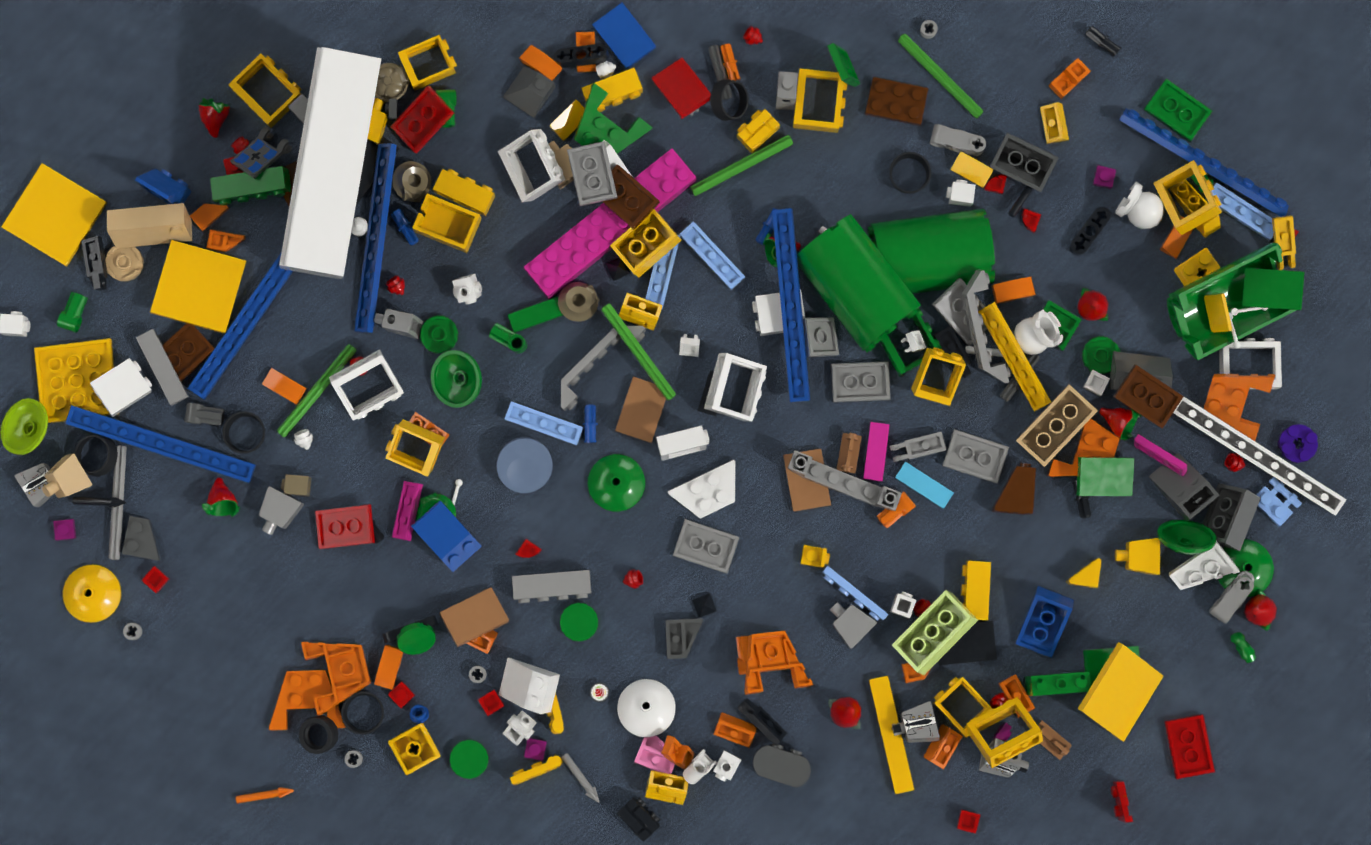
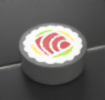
M596 683L590 689V696L596 702H603L609 696V688L604 683Z

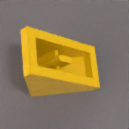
M1094 559L1065 582L1068 585L1098 588L1101 559Z

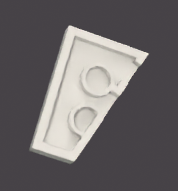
M1216 541L1212 549L1205 553L1194 555L1169 572V576L1178 588L1183 590L1203 584L1204 581L1223 578L1224 575L1239 573L1240 570Z

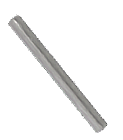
M117 445L118 457L114 466L112 497L124 500L127 447ZM123 505L111 508L109 559L111 560L120 559Z

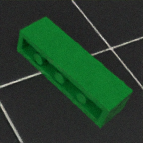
M284 166L267 168L255 179L245 172L210 178L212 199L220 205H230L232 201L248 202L250 198L266 199L268 195L284 196L286 192H291L289 169Z

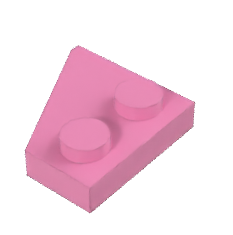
M658 736L644 737L634 763L653 771L671 774L675 766L674 763L661 754L665 743Z

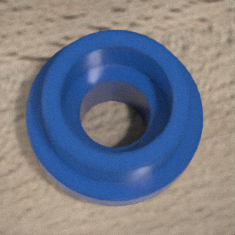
M415 705L410 711V719L416 724L425 722L429 717L428 709L422 705Z

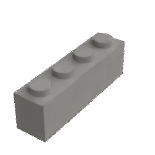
M590 570L512 576L513 598L518 600V603H529L530 599L537 598L538 602L549 601V597H557V600H567L570 595H576V599L588 598V594H592Z

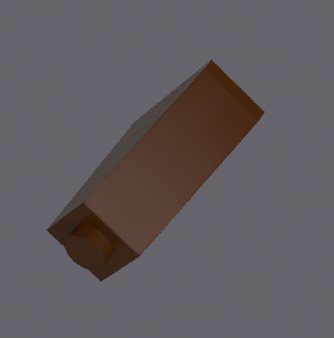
M1020 463L1019 466H1016L996 500L992 512L1033 514L1036 468L1031 467V464Z

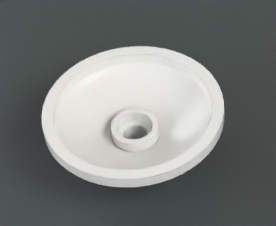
M642 679L628 685L621 693L617 705L618 716L624 728L639 737H654L663 733L671 725L676 710L674 697L670 690L662 683L652 679ZM648 703L650 707L643 709L642 705Z

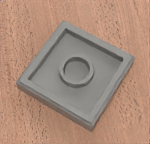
M834 317L804 318L806 357L839 355Z

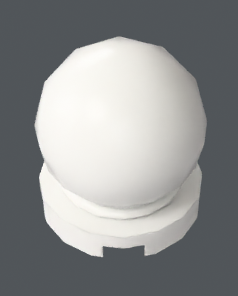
M1135 182L1129 189L1131 192L1128 198L1124 197L1115 213L1120 217H1123L1124 214L1127 215L1129 221L1138 228H1153L1163 219L1164 204L1156 194L1142 192L1143 186Z
M1044 310L1037 312L1033 317L1023 319L1016 325L1014 330V337L1023 353L1029 355L1040 354L1048 347L1059 345L1063 340V335H1060L1058 328L1061 327V324L1052 312L1047 313Z

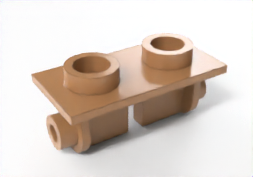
M854 433L842 434L837 470L856 473L862 436Z
M1042 720L1038 724L1043 737V742L1040 744L1061 760L1063 756L1068 754L1072 745Z

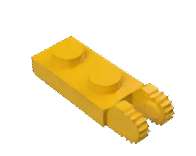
M1293 216L1272 218L1274 243H1278L1282 249V260L1283 256L1288 255L1289 268H1295L1296 245ZM1284 260L1280 263L1277 262L1278 270L1284 269Z
M555 693L551 712L546 714L551 719L548 725L552 734H560L564 730V724Z
M557 755L551 756L544 764L540 761L531 765L532 769L524 771V769L513 772L514 776L510 777L513 785H518L560 767L562 759Z

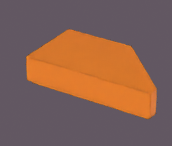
M203 204L190 217L204 231L230 208L227 205Z
M210 229L206 248L227 252L244 241L246 237L244 235Z
M909 663L901 664L905 683L924 680L929 674V671L925 675L917 673Z

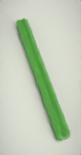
M903 34L899 38L898 42L975 118L982 115L983 109L907 34Z
M786 135L690 187L692 193L697 196L793 145L791 137Z
M609 303L602 307L601 311L666 400H671L675 397L676 393L612 305Z
M348 344L277 429V432L282 437H286L331 383L329 377L341 371L357 350L352 345Z

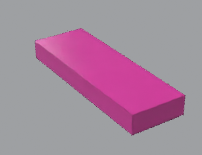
M870 422L863 476L865 480L883 481L890 424Z
M1138 434L1136 436L1134 446L1180 476L1185 475L1187 472L1186 463Z
M404 481L392 538L411 541L413 533L411 526L415 523L423 487L422 484Z

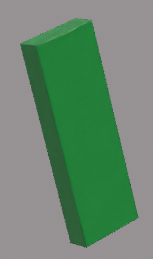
M558 297L508 314L515 333L564 316L558 306Z

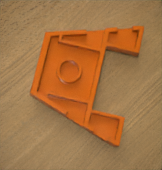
M1214 374L1204 409L1255 441L1260 424L1242 419L1241 415L1250 387L1270 393L1275 374H1268V376H1258V374H1251L1250 376Z
M1090 419L1082 427L1072 465L1053 459L1048 476H1077L1078 457H1115L1120 438L1093 419Z
M785 631L758 633L748 636L745 695L764 691L760 672L790 669L794 688L810 687L813 685L812 680L808 679L804 672V665L798 661L795 655L797 652Z
M301 642L305 660L321 656L326 658L333 693L313 698L318 716L371 684L362 645Z
M327 670L286 672L269 730H288V709L315 708L314 697L333 693ZM339 705L327 711V717L333 720L337 728H346Z

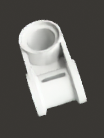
M703 749L683 771L684 779L690 784H696L717 764V761H713Z

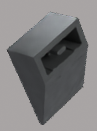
M1177 452L1174 456L1187 464V472L1184 476H1180L1162 465L1148 477L1181 517L1188 521L1215 500L1219 494Z

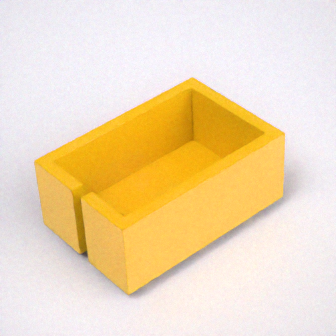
M427 193L420 208L423 214L418 213L412 227L413 231L468 253L482 219L480 214Z

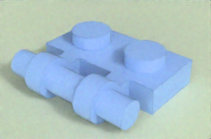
M1272 477L1269 483L1273 488L1269 490L1266 486H1263L1256 494L1261 497L1257 507L1280 527L1293 514L1288 506L1292 504L1298 508L1302 503L1297 499L1298 496L1294 492L1291 493L1285 487L1282 481ZM1278 492L1286 498L1284 502L1275 496Z

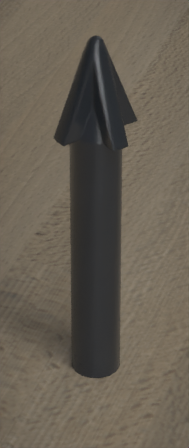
M1026 185L1009 211V216L1013 218L1016 216L1033 188Z
M112 496L110 498L73 497L72 500L73 504L102 505L114 508L126 503V501Z

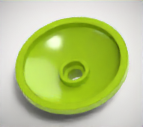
M27 398L16 402L7 411L1 425V441L6 450L16 455H24L33 451L42 442L48 427V415L44 405L37 400Z

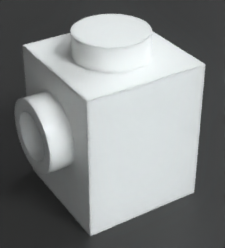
M965 180L952 182L951 187H947L946 198H949L948 204L971 207L974 201L976 185L967 184Z
M11 311V314H0V334L4 336L27 337V332L30 331V321H28L26 316L22 315V312Z
M903 591L901 594L897 593L890 612L909 619L916 600L912 599L913 595Z
M723 750L713 770L716 773L715 777L724 782L726 779L731 781L741 759Z

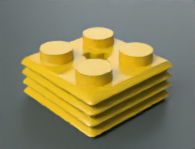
M1204 248L1178 265L1174 272L1183 285L1186 286L1202 278V276H1197L1199 271L1204 272V277L1221 267L1208 248Z
M420 723L388 741L405 775L411 774L441 756L424 723ZM411 744L419 746L418 754L410 752Z

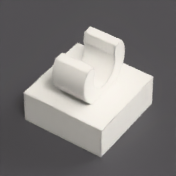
M920 330L905 334L907 338L901 340V343L909 342L910 347L905 349V352H917L926 349Z
M687 334L681 337L679 355L698 357L700 339H698L697 335H694V338H687Z
M1092 370L1083 388L1101 396L1110 378Z

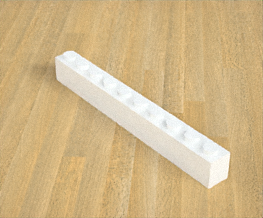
M1186 397L1182 398L1173 412L1335 516L1346 502V499Z

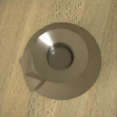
M394 63L380 64L375 92L376 98L389 102V99L398 100L405 94L410 80L404 67Z
M408 161L399 165L393 174V187L403 201L421 202V199L430 191L431 176L422 164Z
M574 282L561 290L558 297V306L566 318L580 322L591 318L595 314L600 300L592 285Z

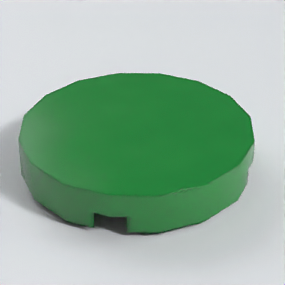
M437 315L430 317L420 330L422 344L433 353L443 354L450 351L458 341L457 326L451 319L445 316Z
M1098 336L1091 339L1082 350L1084 366L1090 372L1094 370L1102 375L1110 373L1113 351L1120 352L1118 345L1108 337Z
M571 604L563 611L560 618L562 632L573 641L588 640L595 634L598 628L597 614L587 604Z
M419 622L405 626L401 629V633L397 635L398 648L410 655L422 654L428 651L436 641L433 628L430 625L426 626Z
M476 740L459 742L450 754L451 768L456 775L462 778L472 779L478 777L488 766V752Z

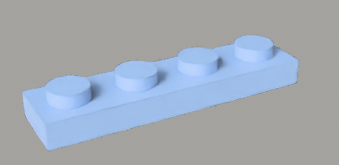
M1216 182L1212 193L1213 195L1217 194L1222 203L1219 206L1220 209L1268 241L1271 240L1273 237L1272 218Z
M694 221L679 234L730 290L745 278L740 270Z
M679 243L654 264L645 299L664 306Z
M512 401L505 416L506 421L576 446L583 430L582 426Z
M826 566L822 573L825 575L823 578L831 585L836 583L840 587L838 590L846 597L851 595L855 599L853 602L861 609L866 607L870 611L869 615L876 621L879 619L883 621L888 616V613L833 569Z

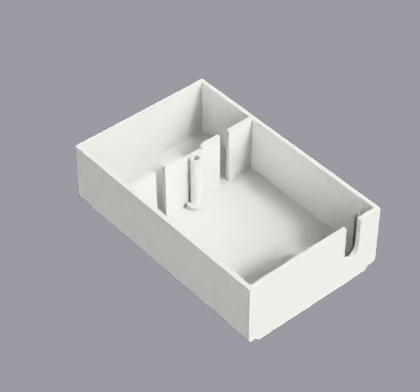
M317 47L279 264L281 269L335 279H342L344 276L381 58Z

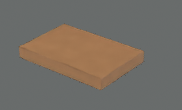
M636 377L632 378L615 432L652 443L666 398L654 383Z
M821 449L801 452L813 457L812 460L824 464ZM793 453L783 455L793 512L831 506L828 488L802 478L789 470L788 466Z
M492 587L439 613L457 647L509 622Z

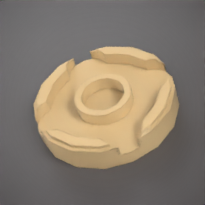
M113 246L106 255L107 273L118 281H131L143 269L144 259L136 247L116 248Z

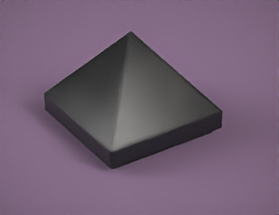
M621 258L606 263L613 281L631 274Z
M710 593L692 600L699 618L717 611Z

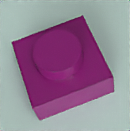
M1098 165L1093 185L1112 189L1116 169Z
M74 519L53 521L55 541L76 539Z
M1003 722L992 738L1007 741L1012 734L1010 731L1012 726Z
M529 738L526 743L524 757L543 761L547 741Z

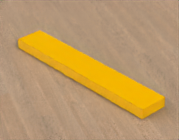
M993 302L979 310L978 313L982 315L985 326L1034 412L1050 404V398L996 303Z
M888 676L870 679L869 684L894 792L899 794L913 791L914 786L902 734L894 736L892 724H897L899 721Z

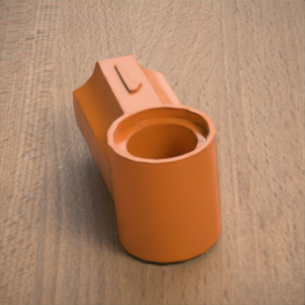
M902 492L896 511L884 509L876 517L887 529L901 516L904 517L916 505L905 492Z
M748 636L736 637L739 675L746 674Z

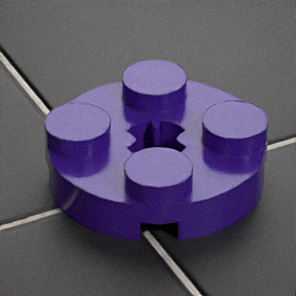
M1292 425L1280 434L1278 447L1286 460L1292 463H1301L1308 461L1315 455L1318 448V437L1316 433L1305 425ZM1300 439L1303 444L1302 448L1296 449L1293 441Z

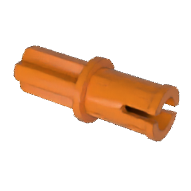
M731 44L721 45L720 49L724 60L723 66L726 68L728 79L740 80L736 65L737 60L734 58Z

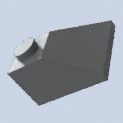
M524 66L503 98L535 118L555 89V84L541 73Z

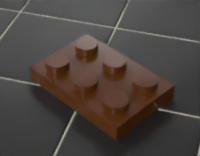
M873 77L865 115L921 126L929 88Z
M617 164L611 170L617 198L602 201V203L635 230L660 201Z
M188 323L162 345L180 381L185 379L206 360L215 349L194 325Z
M1134 364L1113 397L1163 429L1184 396Z

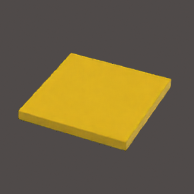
M42 163L1 227L67 267L81 246V241L86 238L107 205V202Z
M171 240L150 313L225 334L246 260Z
M112 339L34 348L39 402L44 405L47 411L48 423L66 421L71 405L104 416H110L90 386V383L114 368Z
M1118 642L1079 705L1078 710L1124 742L1162 680L1163 675L1124 644Z

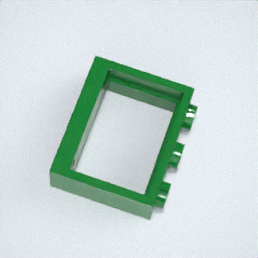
M917 308L918 313L912 319L918 330H920L927 346L930 349L934 347L942 349L939 341L933 339L931 335L932 329L928 322L924 323L921 317L923 316L922 311ZM887 333L882 335L883 340L880 343L899 377L920 366L923 357L905 366Z
M1090 672L1024 676L1028 696L1088 692L1091 687Z

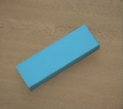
M904 462L895 479L942 509L945 508L954 492L907 462Z

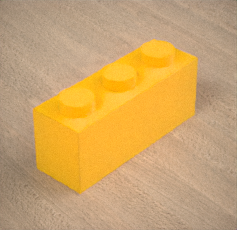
M635 67L595 82V84L608 93L597 108L599 112L604 111L607 106L620 105L625 99H636L643 93V87ZM592 84L582 87L585 101L589 97Z
M442 169L433 187L434 193L486 217L495 198V194L492 192L493 189L486 185H482V187L476 185V181L469 177L463 179L458 176L459 173L452 169H448V171Z
M966 561V565H962V576H965V584H961V596H964V603L962 604L978 620L987 621L989 614L991 562Z

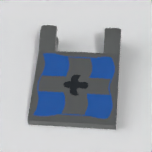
M264 127L258 137L231 159L230 162L255 179L281 155L290 153L292 146L288 145L289 141L286 139L280 141L277 149L268 144L267 141L272 140L274 135L270 133V128Z

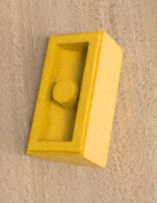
M576 99L550 124V129L560 139L566 140L578 128L585 108Z
M1056 102L1040 107L1047 144L1069 140L1062 103Z
M960 151L950 170L984 188L994 169Z
M1215 292L1205 295L1204 302L1211 332L1232 331L1225 294Z

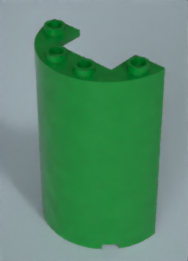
M984 208L870 223V226H867L868 237H872V242L912 294L947 290L959 278L967 285L976 270H985V273L989 276L990 284L994 283L995 270H992L995 264L994 245L989 219L984 218V215H986Z
M850 214L838 221L837 225L825 230L797 254V262L800 270L861 350L868 353L876 347L877 343L883 340L882 335L884 333L890 334L897 328L896 324L906 317L910 319L918 313L916 309L921 304Z
M1269 243L1169 294L1167 309L1171 323L1179 338L1182 337V340L1187 343L1184 347L1196 360H1200L1234 342L1231 331L1211 332L1204 296L1215 292L1224 293L1228 312H1230L1231 308H1249L1242 306L1245 268L1277 270L1275 265L1277 262L1283 261L1281 256L1282 249L1278 243ZM1268 308L1266 311L1261 309L1233 315L1232 322L1237 339L1239 340L1296 310Z

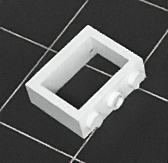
M542 129L530 130L498 151L522 202L533 201L566 180L563 170L558 165L555 153L550 148L547 137ZM532 141L551 179L535 190L517 155V151Z
M1246 338L1244 341H1239L1241 347L1238 349H1272L1275 379L1271 389L1281 388V341H1275L1274 338H1265L1263 341H1256L1255 338ZM1234 342L1219 350L1220 374H1230L1229 349H1236L1233 346Z
M380 349L329 377L333 388L353 421L366 417L367 413L372 410L381 409L386 402L390 400L395 401L404 393ZM381 364L393 386L353 407L341 385Z
M719 353L704 409L742 421L752 422L755 413H757V402L762 395L761 387L766 379L767 366L728 353ZM731 363L752 370L741 413L720 407Z
M702 425L656 437L661 461L706 450V446L709 444L707 429L703 430Z

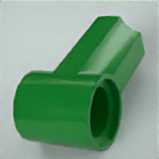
M456 89L436 90V93L454 111L453 116L442 127H455Z
M71 292L65 310L58 317L57 326L77 333L82 323L81 315L88 298Z
M496 323L490 331L489 338L515 353H523L527 349V341L521 335L516 334L499 323ZM515 340H522L520 348L516 349L513 347Z

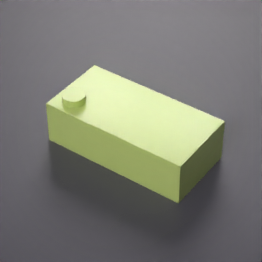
M945 590L892 646L917 673L925 675L978 619L953 593Z

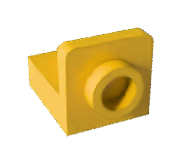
M803 545L800 564L824 568V565L829 563L830 553H827V548Z

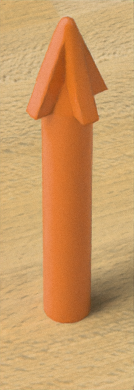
M279 787L275 790L236 796V803L275 797L282 798L294 792V789Z

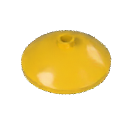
M85 565L76 569L69 575L63 587V601L66 609L73 617L83 622L93 623L107 619L115 612L121 600L119 580L112 571L100 565ZM90 589L92 594L87 597L86 591Z

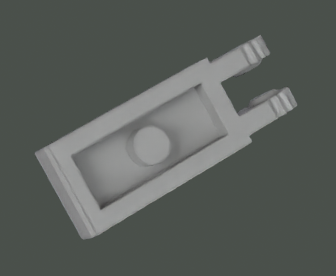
M942 432L906 440L904 443L890 446L891 451L905 447L907 452L905 455L895 456L893 462L905 459L911 460L946 451Z

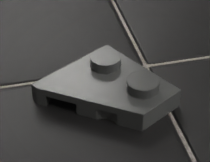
M129 516L122 554L160 561V555L157 551L156 540L149 519Z
M703 618L665 620L667 659L687 658Z

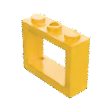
M260 53L228 85L272 128L289 111L288 106L301 95L300 91L302 89L295 82L291 84L287 80L289 76L282 69L278 71L274 67L276 63L268 55L264 57ZM263 66L293 94L271 116L242 88Z
M799 68L793 128L838 133L839 127L843 128L844 116L840 115L841 109H845L846 98H843L842 95L843 90H847V83L841 80L838 72ZM806 78L838 81L834 123L802 119Z
M1194 160L1153 183L1175 229L1181 235L1222 213L1219 207L1222 203L1217 194L1213 195L1212 190H1214L1211 181L1209 179L1206 180L1204 177L1207 174L1202 164L1198 166ZM1194 174L1209 204L1182 219L1168 189Z
M1018 697L1007 700L1003 705L990 709L986 714L975 717L966 723L969 736L991 768L1043 742L1041 729ZM1018 712L1030 730L991 750L980 734V731Z

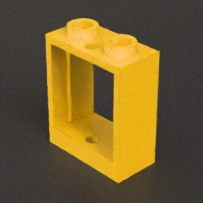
M440 35L398 52L414 91L456 73L454 67L457 64L453 56L449 57L447 50L450 48L446 39L442 40ZM439 46L448 68L418 81L408 58Z
M935 347L933 349L927 348L911 388L914 396L950 406L966 366L962 356L957 353H944L942 349ZM932 358L955 364L945 391L922 384Z
M402 419L399 424H395L391 434L394 436L392 441L389 440L385 451L388 453L385 459L428 477L434 468L445 437ZM403 431L432 443L425 462L397 450Z
M954 677L948 683L950 687L945 692L941 690L934 696L935 701L933 704L967 738L969 736L967 724L962 727L942 706L941 702L958 686L962 685L983 707L975 717L986 714L992 708L964 677Z

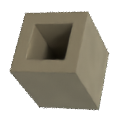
M286 474L285 479H282L281 490H284V494L310 497L311 477Z

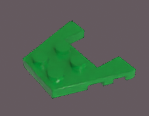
M593 83L574 140L582 146L605 140L618 154L653 127L640 117H637L628 131L625 132L597 110L608 93Z

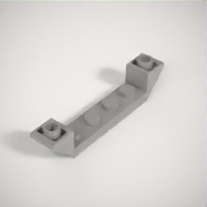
M976 270L964 289L962 296L978 368L1003 383H1009L1010 370L1008 366L1001 362L990 365L992 359L985 345L987 344V336L985 332L983 333L981 327L983 325V318L977 309L979 300L977 295H974L975 292L989 289L988 284H990V280L985 270Z
M627 326L638 342L646 336L644 334L646 329L643 326ZM614 328L561 379V408L564 412L567 409L570 411L578 403L576 401L578 399L577 395L568 386L570 384L574 386L580 380L579 375L584 371L587 373L594 366L593 362L597 358L601 359L608 352L606 349L611 344L614 346L620 341L621 337Z
M794 450L788 469L802 478L872 506L896 511L902 495L901 492L886 486H876L812 460L813 457Z

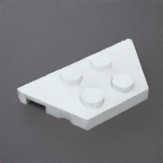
M735 460L668 491V494L700 519L734 503Z

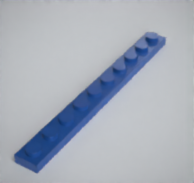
M1126 108L1119 120L1188 162L1194 160L1198 166L1202 164L1208 174L1278 216L1283 217L1286 215L1289 205L1284 199L1272 196L1267 189L1257 187L1252 180L1242 178L1235 170L1227 169L1217 159L1207 157L1202 150L1192 148L1185 140L1177 139L1172 136L1170 131L1157 127L1152 120L1142 118L1135 110Z
M392 143L378 144L354 330L359 333H373L397 145Z
M793 209L772 210L790 402L809 401L810 391Z
M281 253L187 388L202 399H206L293 271L280 268Z
M73 405L70 407L65 423L248 483L251 482L256 464Z

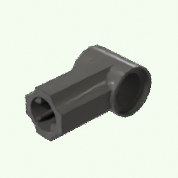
M187 403L184 422L222 426L225 416L224 409Z

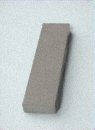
M151 329L136 337L169 404L172 406L188 398L189 396L155 330Z

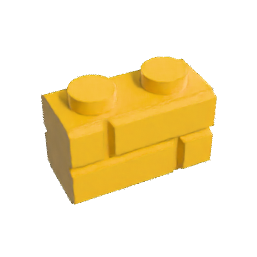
M766 109L762 112L756 111L751 116L752 121L750 123H743L737 129L739 132L737 139L750 153L756 151L780 129V124Z
M626 293L619 316L622 320L654 331L663 305Z
M651 770L647 781L645 797L683 805L687 795L688 782L682 776Z

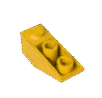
M1186 179L1170 188L1171 193L1187 216L1209 204ZM1217 215L1197 226V230L1206 238L1221 228L1220 216Z

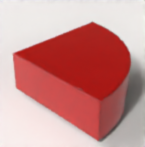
M1007 175L993 177L987 182L984 190L1003 194Z
M1023 208V224L1029 231L1035 233L1041 214Z
M525 539L515 555L522 558H531L539 554L542 549Z

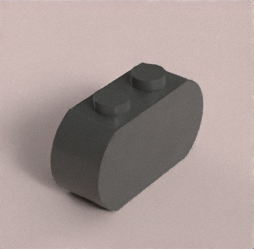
M773 743L772 746L765 745L756 751L753 757V767L759 776L795 788L804 785L809 779L811 773L810 764L805 757L801 756L802 752L794 749L788 752L783 750L784 746L778 744L775 746Z

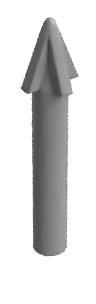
M566 753L561 758L587 792L585 795L599 803L596 787L591 786L569 754Z

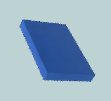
M623 2L592 24L626 70L656 49V45Z

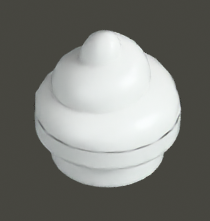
M608 61L596 65L597 74L601 79L611 77L616 68L615 64Z
M362 217L354 218L351 233L355 236L365 235L368 229L367 221Z
M308 429L296 432L294 434L295 444L308 450L313 440L312 433H309Z

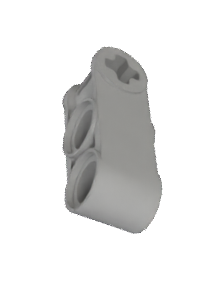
M939 124L934 125L930 139L932 146L946 148L958 153L961 151L973 156L981 155L986 147V141L982 136ZM976 142L979 143L978 149H975Z
M1248 571L1240 572L1224 590L1221 597L1212 605L1209 613L1226 624L1253 590V574Z

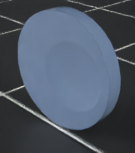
M520 437L509 441L500 450L496 462L498 476L502 483L510 490L518 493H531L543 487L549 480L553 467L551 455L545 445L530 437Z

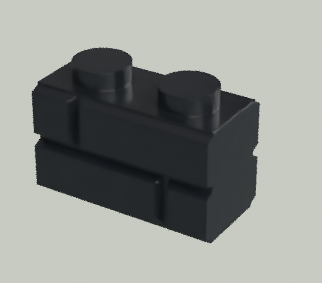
M633 797L617 812V815L644 842L660 827L658 822L661 819L653 811L649 813L645 809L647 804L640 797L638 799Z

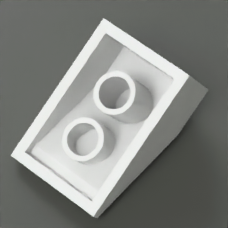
M507 658L499 695L524 709L538 714L551 712L560 674Z

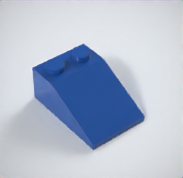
M153 169L137 176L135 179L147 192L167 204L185 203L192 192L187 188L188 184L181 179L177 181L172 179V174L164 169L161 172Z
M438 501L411 526L452 572L482 547L476 538L441 501Z
M1037 586L1015 644L1052 658L1072 612L1074 600Z

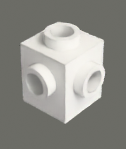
M476 274L459 277L452 281L454 286L453 294L458 299V303L465 302L467 305L477 302L476 299L481 296L482 286L477 281Z
M522 710L517 716L515 714L511 716L507 721L509 726L502 734L518 746L524 738L528 740L535 732L533 727L537 722Z

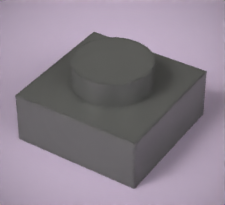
M389 99V104H385V114L389 115V120H397V99Z

